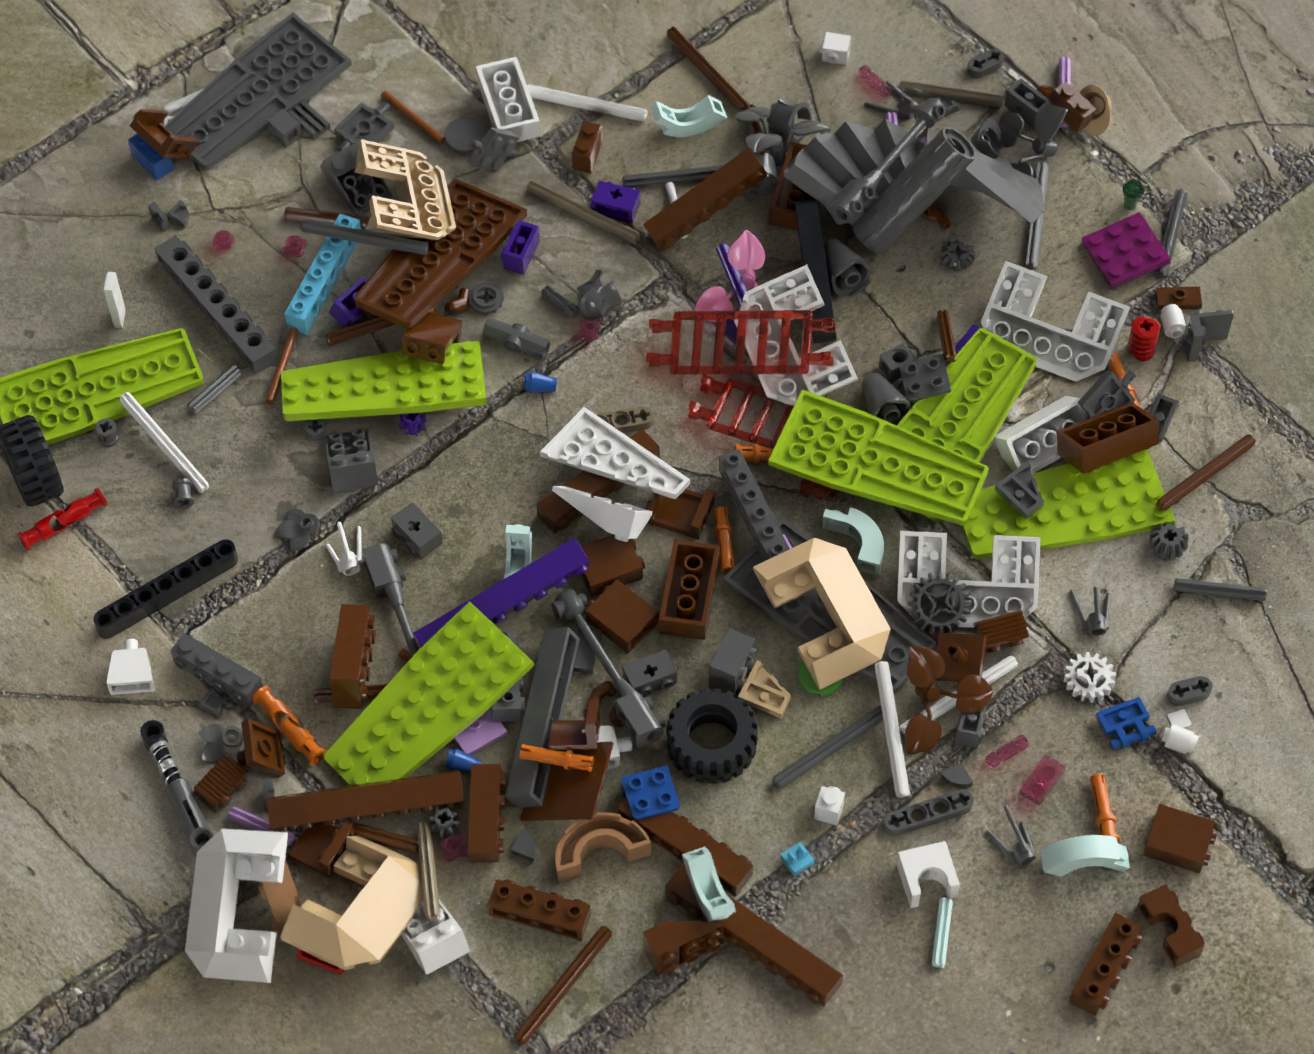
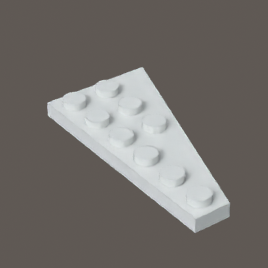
M585 407L540 451V457L676 499L690 485L689 478Z

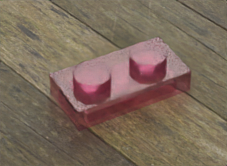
M1045 754L1020 789L1019 794L1040 806L1064 773L1066 766Z

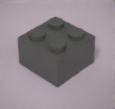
M731 628L728 629L709 665L710 689H721V692L725 694L727 691L734 693V698L738 691L741 692L747 680L748 672L752 671L757 661L754 659L757 653L755 638Z

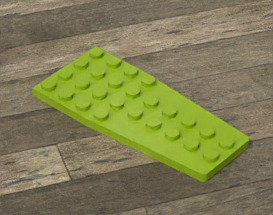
M183 328L52 360L0 377V416L3 424L26 415L34 416L47 444L51 445L95 429L97 422L101 419L109 418L115 421L130 415L127 409L120 403V396L126 392H129L144 409L201 386L204 383V378L186 331Z
M979 328L956 355V361L954 363L950 362L946 367L951 392L918 400L912 407L913 409L908 411L897 426L970 459L981 462L1036 367L1037 358L985 328ZM924 515L938 524L941 519Z
M480 340L451 344L446 351L444 364L403 355L402 349L395 352L285 370L281 373L282 405L285 421L423 413L487 405Z
M803 389L768 460V465L826 487L958 525H965L989 470L986 465L867 412Z
M1142 450L1132 454L1130 457L1122 458L1112 462L1110 465L1102 466L1085 474L1069 463L1032 474L1033 478L1036 479L1037 489L1041 493L1044 504L1040 510L1028 519H1025L995 491V485L981 489L967 523L961 525L972 557L974 559L992 557L993 535L1041 537L1040 550L1110 540L1155 530L1157 524L1163 526L1165 521L1169 525H1173L1175 518L1171 508H1168L1166 511H1160L1156 506L1157 500L1165 493L1148 450Z
M469 602L414 654L324 754V759L350 786L406 778L481 717L535 664L483 613Z

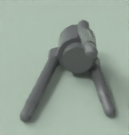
M888 80L886 81L887 87L901 98L897 105L899 111L869 102L864 103L865 106L886 113L895 112L901 119H904L906 116L912 118L915 108L919 106V103L906 96Z
M1095 586L1093 588L1095 612L1088 615L1089 618L1086 619L1074 590L1071 589L1070 594L1082 621L1083 630H1088V634L1092 636L1105 634L1109 629L1108 618L1111 594H1106L1103 616L1100 613L1098 587Z
M1004 806L1008 820L1018 839V843L1012 847L1014 851L1011 852L990 830H987L986 834L1009 857L1012 864L1017 862L1019 866H1025L1036 859V852L1031 844L1025 823L1023 821L1020 822L1022 837L1009 807Z

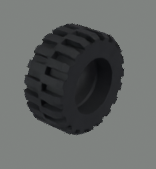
M26 415L0 425V446L25 504L33 507L61 496L64 492L61 477L49 446L34 416Z
M714 688V691L701 689L698 694H695V692L687 694V700L680 699L676 703V708H672L666 725L668 755L670 760H674L676 769L679 771L683 769V775L688 778L696 777L697 782L703 783L704 780H710V784H717V780L721 779L723 782L731 780L732 775L735 777L741 775L743 768L747 769L751 764L752 758L755 757L758 736L757 720L753 717L754 712L751 707H745L746 701L741 697L734 698V693L727 691L725 694L721 692V689ZM718 723L730 729L735 737L728 745L722 748L705 749L696 745L689 735L699 725Z

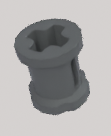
M109 418L98 421L95 429L99 435L98 439L101 445L104 447L116 445L119 441V435L116 432L115 422Z
M185 478L175 480L172 483V488L175 491L174 506L181 509L193 506L194 498L191 496V480Z

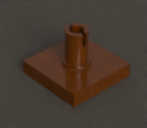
M939 633L937 653L945 662V672L940 678L935 680L959 682L964 676L970 674L982 677L987 637L976 634Z
M249 718L242 721L244 750L236 754L239 764L242 766L249 765L275 777L284 775L285 768L280 732Z

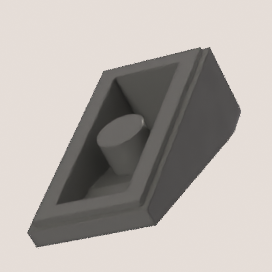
M1158 393L1149 414L1159 421V441L1162 442L1179 406V401Z
M987 705L979 712L973 714L961 712L955 738L956 745L974 749L978 748Z

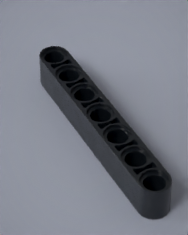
M816 199L796 201L795 213L803 266H808L825 304L810 312L814 344L837 341L818 203Z
M228 539L220 540L99 610L93 618L98 635L104 639L112 638L234 567L238 562L234 543ZM109 622L108 625L102 626V624Z

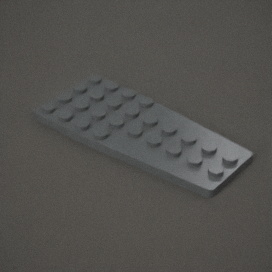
M292 12L248 47L171 119L165 127L173 135L190 136L199 141L190 158L203 169L208 170L268 129L267 120L273 114L278 113L282 109L287 112L293 111L295 106H301V102H307L352 65L351 59Z
M781 518L777 522L782 534L786 536L792 548L811 539L785 519ZM756 545L723 578V583L776 623L807 642L837 628L816 589L774 609L753 570L754 566L764 562ZM865 582L890 627V633L881 661L888 662L893 694H895L908 680L907 664L910 646H922L935 651L936 642ZM875 664L857 672L878 686Z

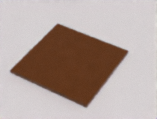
M598 742L597 749L588 751L568 749L573 751V754L593 756L594 763L593 766H590L592 771L588 772L574 768L566 770L563 766L551 764L542 806L524 807L520 820L594 819L614 743Z

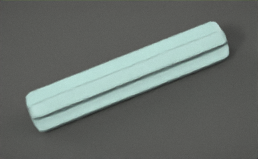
M945 897L940 898L931 963L936 968H944L953 901Z

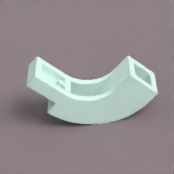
M709 95L694 106L686 109H672L657 101L650 106L653 120L661 126L663 134L671 137H688L704 133L716 127L727 118L721 101Z
M851 507L848 515L838 510L825 509L822 528L852 537L860 547L857 560L858 571L879 576L883 563L884 540L876 523L865 513Z
M520 524L506 525V567L504 579L531 564L532 532H530L529 526Z
M1086 835L1072 837L1052 843L1040 850L1043 871L1059 877L1073 870L1088 866H1102L1121 872L1130 869L1126 846L1117 844L1116 837Z
M702 847L682 854L691 886L708 921L723 920L736 912L733 901L726 895L721 886L709 850L706 847Z

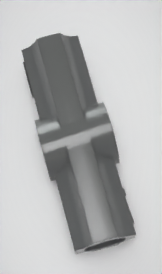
M490 318L487 319L484 325L483 336L503 343L505 348L511 352L519 353L524 351L542 359L549 352L551 340L530 333L529 329L522 324L514 323L509 325Z

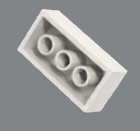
M517 57L476 66L477 83L493 128L515 132L520 137L518 142L540 137V120Z

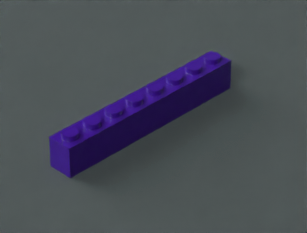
M573 538L425 625L413 634L422 647L469 602L492 623L497 625L508 618L507 615L514 610L517 613L528 606L527 603L535 599L538 601L548 594L547 591L553 587L558 589L568 583L567 579L574 575L578 577L588 571L587 567L591 566L590 561L577 539Z

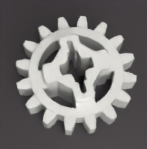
M1086 652L1085 657L1077 654L1076 661L1070 659L1069 665L1065 668L1064 682L1067 683L1066 689H1073V697H1076L1078 694L1081 695V701H1084L1086 697L1089 698L1091 703H1093L1094 697H1097L1100 701L1103 700L1104 694L1109 696L1111 689H1114L1116 672H1112L1113 664L1106 665L1107 658L1098 659V653L1094 657H1090L1089 652Z

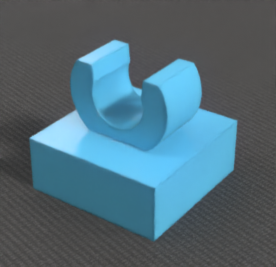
M801 842L780 854V859L794 877L814 864L813 857Z

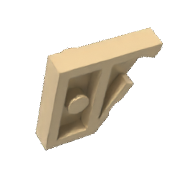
M758 660L738 696L746 701L747 705L780 719L791 700L790 693L779 685L778 680L773 675L770 676L763 668V664Z

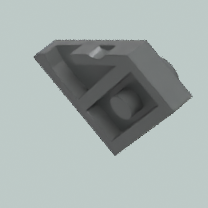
M1028 461L995 485V491L1025 519H1028L1043 507L1044 501L1037 489L1038 485L1036 479L1033 478L1031 465Z

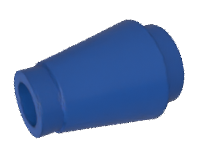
M531 371V373L526 372L524 390H528L529 393L556 391L557 378Z
M457 748L456 751L450 749L445 768L450 769V771L458 770L461 773H471V764H481L482 760H478Z

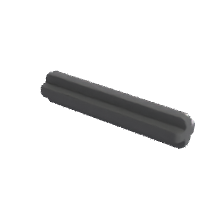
M236 365L228 368L188 403L187 406L190 412L197 414L241 376V370Z

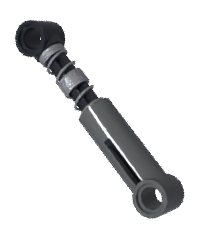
M149 720L142 725L140 730L144 746L154 755V760L158 761L157 767L161 776L166 779V793L191 845L192 851L197 856V852L203 847L198 844L202 841H209L214 835L208 826L189 782L186 779H181L178 764L172 758L173 754L169 752L164 726L157 720ZM153 734H158V736L154 738H149ZM191 815L193 816L198 827L196 829H194L192 822L189 818V816Z

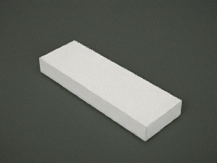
M108 272L103 290L113 326L115 328H122L126 309L116 272Z

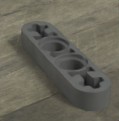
M962 789L892 811L885 816L884 830L889 835L899 836L967 814L973 806V795L969 791ZM959 798L967 801L965 806L962 803H958ZM937 804H942L946 807L947 811L943 814H938L933 810V807ZM916 811L921 812L924 815V819L914 821L911 818V814ZM891 820L899 823V827L895 828L894 825H891Z

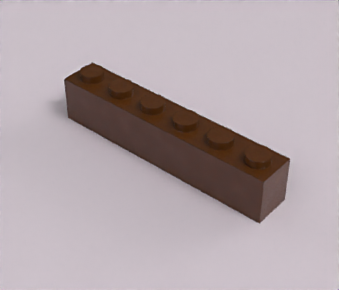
M748 147L643 225L663 252L665 249L672 247L680 238L690 234L695 227L708 221L717 211L726 208L735 198L745 194L746 190L760 183L768 174Z
M643 429L630 437V439L660 458V446ZM583 470L562 486L590 493L591 498H594V496L606 498L613 491L620 490L624 483ZM552 492L536 504L537 516L554 534L560 529L567 528L571 521L578 516H584L583 513L555 492Z
M627 797L618 806L617 814L629 821L633 820L646 832L652 842L684 862L682 854L706 847L712 855L722 888L736 897L753 876V865L747 857L737 855L726 843H719L713 839L706 830H699L685 816H678L674 812H669L637 821L632 817Z

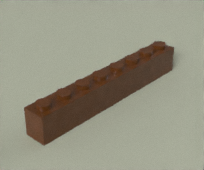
M458 770L266 798L270 829L275 828V832L289 831V826L299 825L300 829L314 827L315 822L322 821L324 825L337 824L338 819L348 818V822L363 820L362 816L371 814L372 818L387 816L386 812L396 811V815L411 813L410 809L419 807L420 811H429L435 809L434 805L444 804V808L459 806L458 802L464 801L461 775Z
M682 864L665 885L666 898L673 905H680L686 909L687 914L693 919L697 920L699 918L701 921H708L697 901L685 865ZM726 894L733 901L736 912L726 919L714 920L723 922V936L726 937V941L734 947L739 946L750 959L762 962L770 973L782 976L792 988L802 990L812 1002L816 1004L819 1002L825 1006L842 985L843 974Z

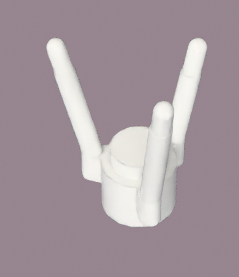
M338 522L337 526L344 549L341 559L339 560L330 544H326V548L335 561L339 572H343L347 576L354 575L363 566L361 527L357 526L355 555L354 552L349 551L342 523Z

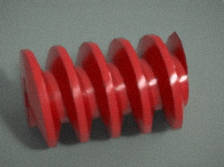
M1142 316L1136 318L1132 323L1127 350L1139 361H1149L1155 353L1160 330V323L1156 319Z

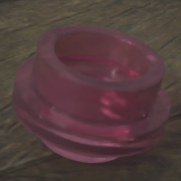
M226 230L218 231L213 238V245L219 251L230 250L235 244L234 236Z

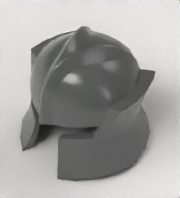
M783 97L778 99L777 103L771 105V116L766 118L771 134L788 138L792 125L795 123V114L797 113L798 119L812 120V112L807 102L796 104ZM793 135L791 142L798 143L805 136Z
M596 270L589 281L577 287V307L581 308L584 315L591 318L599 316L602 320L607 311L612 307L620 306L622 300L612 281L603 287L600 281L603 272Z

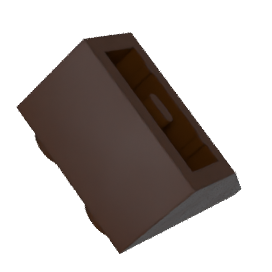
M664 921L643 931L644 953L657 976L662 973L669 974L677 966L685 962L687 964L692 963L706 952L712 953L717 951L723 944L724 924L722 921Z

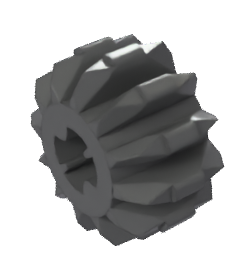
M1165 521L1163 526L1157 524L1149 537V546L1153 548L1154 555L1161 554L1162 560L1165 556L1169 557L1171 561L1175 556L1180 558L1188 548L1189 537L1188 534L1184 533V527L1177 528L1176 522L1173 525H1169L1167 521Z

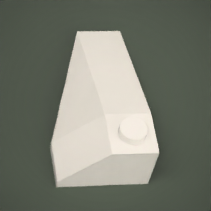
M553 486L552 488L553 492L606 532L614 534V538L620 541L628 542V539H637L652 516L653 511L627 503L611 504V499L598 496L591 498L590 493L565 486Z

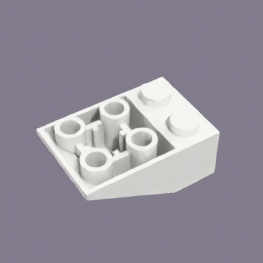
M440 900L439 921H428L424 903L401 933L426 975L471 952L463 930Z

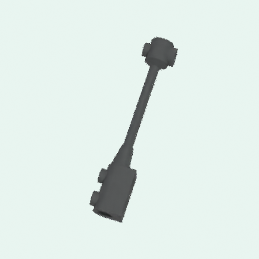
M929 98L924 105L916 107L914 110L916 124L881 164L863 178L850 180L826 208L837 225L849 223L857 213L863 210L864 205L874 198L875 189L883 173L923 127L932 128L940 118L945 116V106L940 100Z
M377 544L362 549L363 560L376 597H387L391 607L396 612L411 657H413L419 648L404 609L402 582L406 581L403 568L397 569L395 563L399 562L396 549L390 550L387 544Z
M573 589L564 590L557 595L555 602L551 604L553 613L558 620L565 618L568 622H576L614 682L619 699L616 700V715L637 748L658 740L664 732L663 728L666 726L663 716L661 714L654 716L651 711L654 709L652 699L649 696L643 698L639 692L620 676L583 617L586 612L585 607L588 605L586 596L583 593L577 595Z

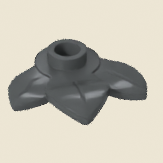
M292 509L286 512L287 520L279 524L275 534L280 538L290 539V551H297L308 544L310 536L318 532L319 519L314 514H305L300 509Z
M211 724L200 730L199 735L208 742L202 752L203 761L216 762L224 754H227L237 762L238 756L236 754L243 743V733L238 727L228 726L224 728L218 724ZM229 735H234L236 737V740L234 742H229L227 740V737Z

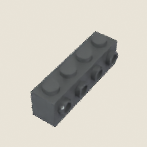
M513 628L499 629L519 648V638H514ZM522 678L490 707L491 722L520 721L521 712H525V699L520 697V691H523Z
M186 633L181 636L170 650L173 663L178 668L188 671L197 679L205 681L217 691L227 694L234 701L242 703L249 708L254 704L252 701L254 693L263 687L261 677Z

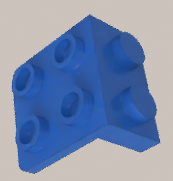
M667 765L621 777L623 798L627 797L634 820L638 821L677 811L680 808Z

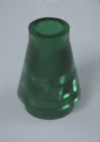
M1129 180L1122 189L1124 207L1128 210H1133L1144 193V187L1138 180Z

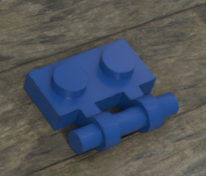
M1140 697L1096 712L1095 717L1105 736L1115 734L1117 737L1109 741L1112 750L1127 748L1130 746V743L1138 740L1143 742L1148 740L1149 736L1157 733L1154 725L1145 727L1143 724L1149 721L1150 716ZM1134 726L1136 731L1126 735L1124 730Z

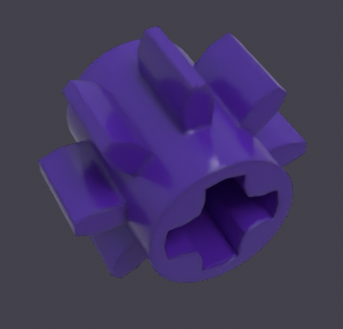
M399 414V429H405L406 436L409 434L418 436L421 430H425V414Z

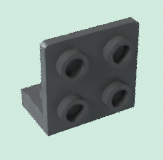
M1233 310L1189 314L1183 336L1188 361H1197L1199 352L1202 351V341L1226 339L1228 337L1234 316Z
M943 353L899 365L906 398L910 403L951 392Z

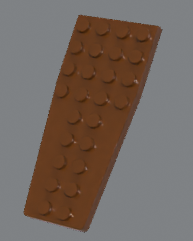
M454 179L447 188L456 224L455 230L439 240L407 238L427 242L429 248L426 255L392 249L356 294L355 305L401 327L411 328L503 243L511 231L514 230L518 220L523 221L527 217V209Z

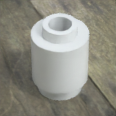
M1175 304L1163 307L1160 318L1165 335L1171 338L1181 337L1186 329L1182 310Z
M1173 724L1171 729L1166 727L1162 737V741L1166 742V748L1183 754H1193L1199 736L1194 735L1193 731Z

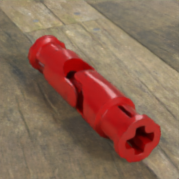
M95 488L94 492L83 499L81 497L76 499L65 510H58L36 522L31 529L24 533L19 532L17 535L22 545L29 551L31 546L42 540L46 541L67 529L72 524L70 522L83 520L90 516L91 512L97 508L107 506V501L99 488ZM54 516L56 522L62 527L58 530H52L49 525L50 520Z

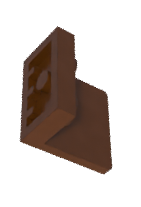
M589 699L588 709H584V720L553 721L549 739L550 750L580 749L588 751L597 749L601 726L599 699Z
M323 821L315 822L314 827L305 828L289 852V856L330 878L334 872V864L346 850V837L355 836L353 826L344 822L339 829L333 825H324Z

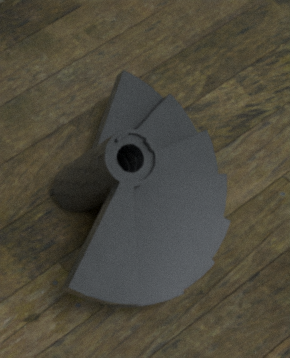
M884 119L875 130L845 121L835 133L815 136L787 165L784 177L827 207L850 180L863 178L876 169L908 132L887 119ZM946 126L937 134L931 128H925L883 173L875 189L874 198L870 199L864 205L863 210L857 213L849 223L852 225L857 238L868 249L878 254H884L949 185L982 192L1018 212L1030 223H1033L1044 212V198L1037 179L1013 169L1009 161L995 160L980 153L956 129Z

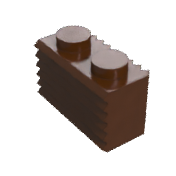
M1064 82L1054 89L1049 98L1052 101V105L1068 109L1063 121L1076 133L1089 124L1096 111V107H1093V104H1090L1084 96H1081V93H1078V90H1075V87L1069 84V82Z
M582 122L572 152L573 170L586 173L593 172L603 142L602 125Z
M1022 610L973 623L976 635H985L987 637L985 649H987L988 653L1002 650L1001 645L1009 643L1010 647L1024 644L1023 639L1029 638Z
M224 754L198 784L195 785L194 795L214 812L220 807L224 809L231 802V795L236 790L240 792L248 783V771L229 755Z

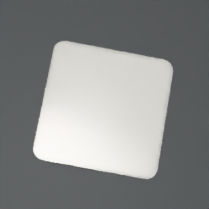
M1184 709L1167 715L1171 724L1181 728L1192 724Z

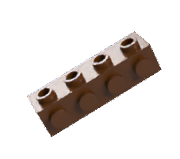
M471 764L468 856L470 863H497L500 861V853H504V839H500V833L505 831V817H501V809L506 808V797L502 795V787H506V773H502L500 764Z
M496 879L487 904L488 915L579 941L583 940L591 917V906L583 900H570L555 892L550 894L541 892L534 886L523 887L508 879L503 881Z
M1115 912L1075 985L1069 1003L1094 1016L1097 1015L1099 1009L1105 1010L1111 998L1108 996L1110 989L1115 990L1121 980V976L1118 975L1122 968L1127 969L1132 959V956L1129 955L1132 948L1137 950L1143 939V936L1140 935L1141 925Z

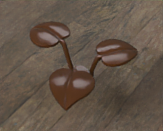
M910 646L907 664V677L915 686L916 694L922 698L921 703L927 712V717L922 713H917L907 723L904 741L906 751L910 755L928 751L934 748L940 741L942 734L941 726L937 721L931 720L932 712L928 702L936 701L940 695L957 698V710L965 714H973L982 710L989 703L993 694V688L986 680L974 674L966 675L959 680L956 686L957 694L939 689L935 684V679L940 678L944 674L945 662L937 652L922 646Z

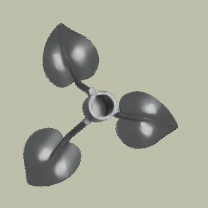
M1044 105L1041 107L1035 118V126L1038 129L1036 134L1039 136L1037 139L1020 134L1024 121L1019 114L1008 112L1001 116L998 125L1001 130L1002 142L1004 143L1003 147L1009 148L1014 146L1019 137L1032 142V148L1037 153V155L1020 159L1018 164L1011 163L1013 169L1033 178V169L1027 161L1038 158L1043 159L1044 155L1052 157L1056 154L1058 144L1052 138L1059 130L1068 109L1054 105Z
M751 107L735 114V119L740 122H754L757 120L762 122L765 134L756 133L747 136L745 139L746 145L755 155L768 148L769 154L774 158L775 166H783L793 135L806 136L823 131L831 132L828 126L818 121L798 122L792 125L786 145H783L782 138L779 135L769 134L765 117L771 116L769 109L765 107Z

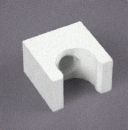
M946 841L898 852L897 868L910 908L919 906L921 896L919 884L925 880L940 882L944 886L948 898L958 897L960 883Z

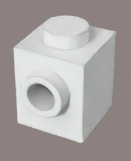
M826 32L825 39L820 40L819 45L822 61L831 64L847 65L851 36Z
M822 786L815 805L814 819L837 826L844 806L845 792L836 787Z

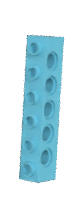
M339 214L334 225L361 230L359 219ZM331 237L325 239L284 313L287 329L295 327L298 329V333L308 335L358 242Z

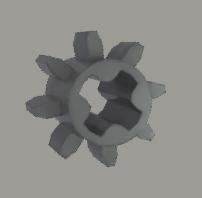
M449 807L442 810L436 809L435 817L429 818L432 824V833L438 832L441 839L449 835L453 837L454 829H460V824L456 821L458 813L452 814L449 811Z

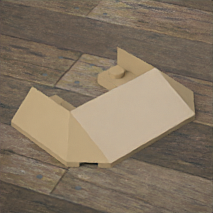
M361 139L358 147L355 173L395 181L399 200L371 196L369 206L372 217L366 230L405 238L439 240L454 231L456 224L444 170L438 166L433 167L426 161L427 157L421 152Z
M812 538L753 567L774 609L816 589L836 625V629L797 648L819 690L881 661L890 633V627L846 548Z
M347 836L346 850L334 864V872L364 885L363 890L343 916L308 899L302 907L293 904L281 934L282 941L343 970L355 968V965L369 962V965L380 963L424 904L420 863L364 837Z

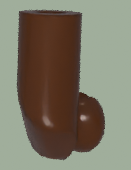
M929 206L921 214L925 220L937 222L942 230H946L951 226L944 212L938 207Z
M461 288L459 297L445 304L446 313L458 314L467 309L470 294L468 288Z
M605 681L592 690L590 699H599L600 706L602 697L606 694L610 697L615 695L617 692L613 682Z

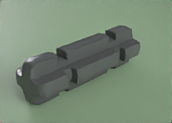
M546 285L542 289V296L550 300L562 312L566 311V315L571 318L577 315L579 312L578 307L570 303V300L558 291H555L553 287Z

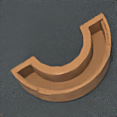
M595 813L594 819L575 821L565 830L563 837L557 844L555 864L558 884L582 877L581 865L583 859L589 852L597 848L608 847L616 849L625 856L628 862L651 856L649 837L633 820L629 821L615 813Z
M286 860L282 883L260 881L262 885L257 886L262 900L267 899L272 913V916L268 917L272 930H278L280 938L293 904L302 907Z

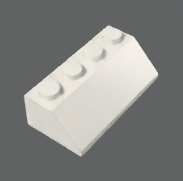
M1066 395L995 436L994 441L1000 456L1012 471L1028 461L1033 474L1061 458L1057 451L1056 432L1080 423L1087 418L1085 411L1078 404L1080 398Z

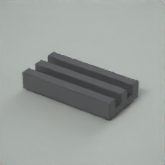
M305 101L301 102V106H295L293 111H288L300 123V127L313 139H316L330 128V123ZM296 113H299L310 125L315 127L318 131L313 130L306 122H304L298 115H296Z

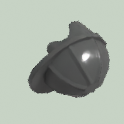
M992 119L985 120L971 137V143L980 153L996 159L1003 155L1000 153L1004 145L1001 138V130L996 121Z

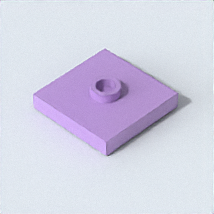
M489 708L481 717L457 735L454 741L461 751L473 756L508 734L501 722H491Z

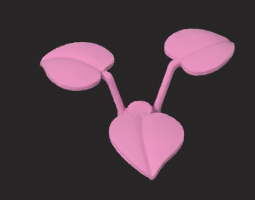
M745 230L730 246L728 260L734 268L739 269L746 289H751L758 286L755 282L754 270H758L763 266L765 252L760 241L751 232ZM720 286L711 287L704 291L695 306L696 316L711 322L727 320L733 312V303L729 300L734 295L733 289L727 296L725 290Z

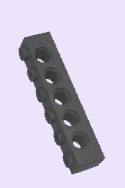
M740 449L718 456L720 475L763 561L789 550L790 548Z

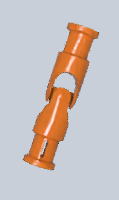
M268 686L259 688L254 693L252 701L264 709V714L282 734L286 735L291 745L298 752L304 754L310 766L320 763L324 759L326 750L320 748L314 742V737L310 732L299 725L297 718L280 699H276L272 695L271 689ZM287 714L289 716V718L282 720L284 715Z

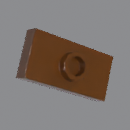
M1200 286L1162 287L1155 290L1157 310H1162L1163 307L1170 304H1175L1180 309L1202 308Z

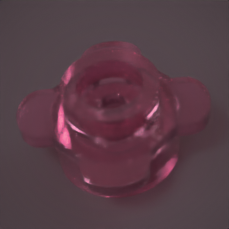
M297 235L290 236L286 240V247L283 248V253L301 257L304 254L303 249L307 246V241Z
M587 319L580 321L581 328L577 332L578 337L586 341H593L599 338L598 331L602 327L599 321L592 322Z
M460 835L449 836L440 843V847L444 849V857L447 861H453L454 858L459 856L464 857L468 853V849L463 845V837Z

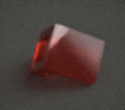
M804 479L801 481L800 494L806 499L813 494L819 500H822L827 495L833 498L836 495V490Z

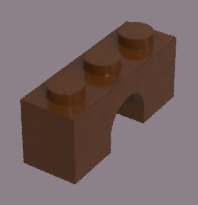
M1165 884L1141 895L1137 906L1149 926L1164 922L1174 929L1175 933L1167 936L1163 944V949L1174 967L1176 968L1201 956L1204 948L1203 937L1199 932H1195L1188 913L1182 911L1176 893L1170 891Z

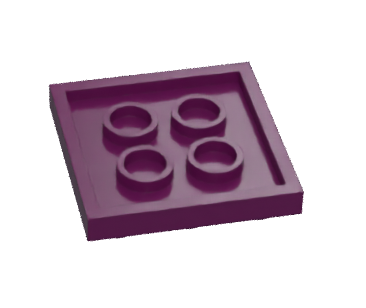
M1140 212L1081 238L1083 246L1111 289L1171 263L1170 256Z

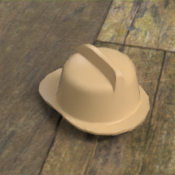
M1088 85L1080 93L1090 104H1093V107H1096V111L1089 124L1083 130L1091 136H1099L1107 130L1111 122V100L1101 87Z

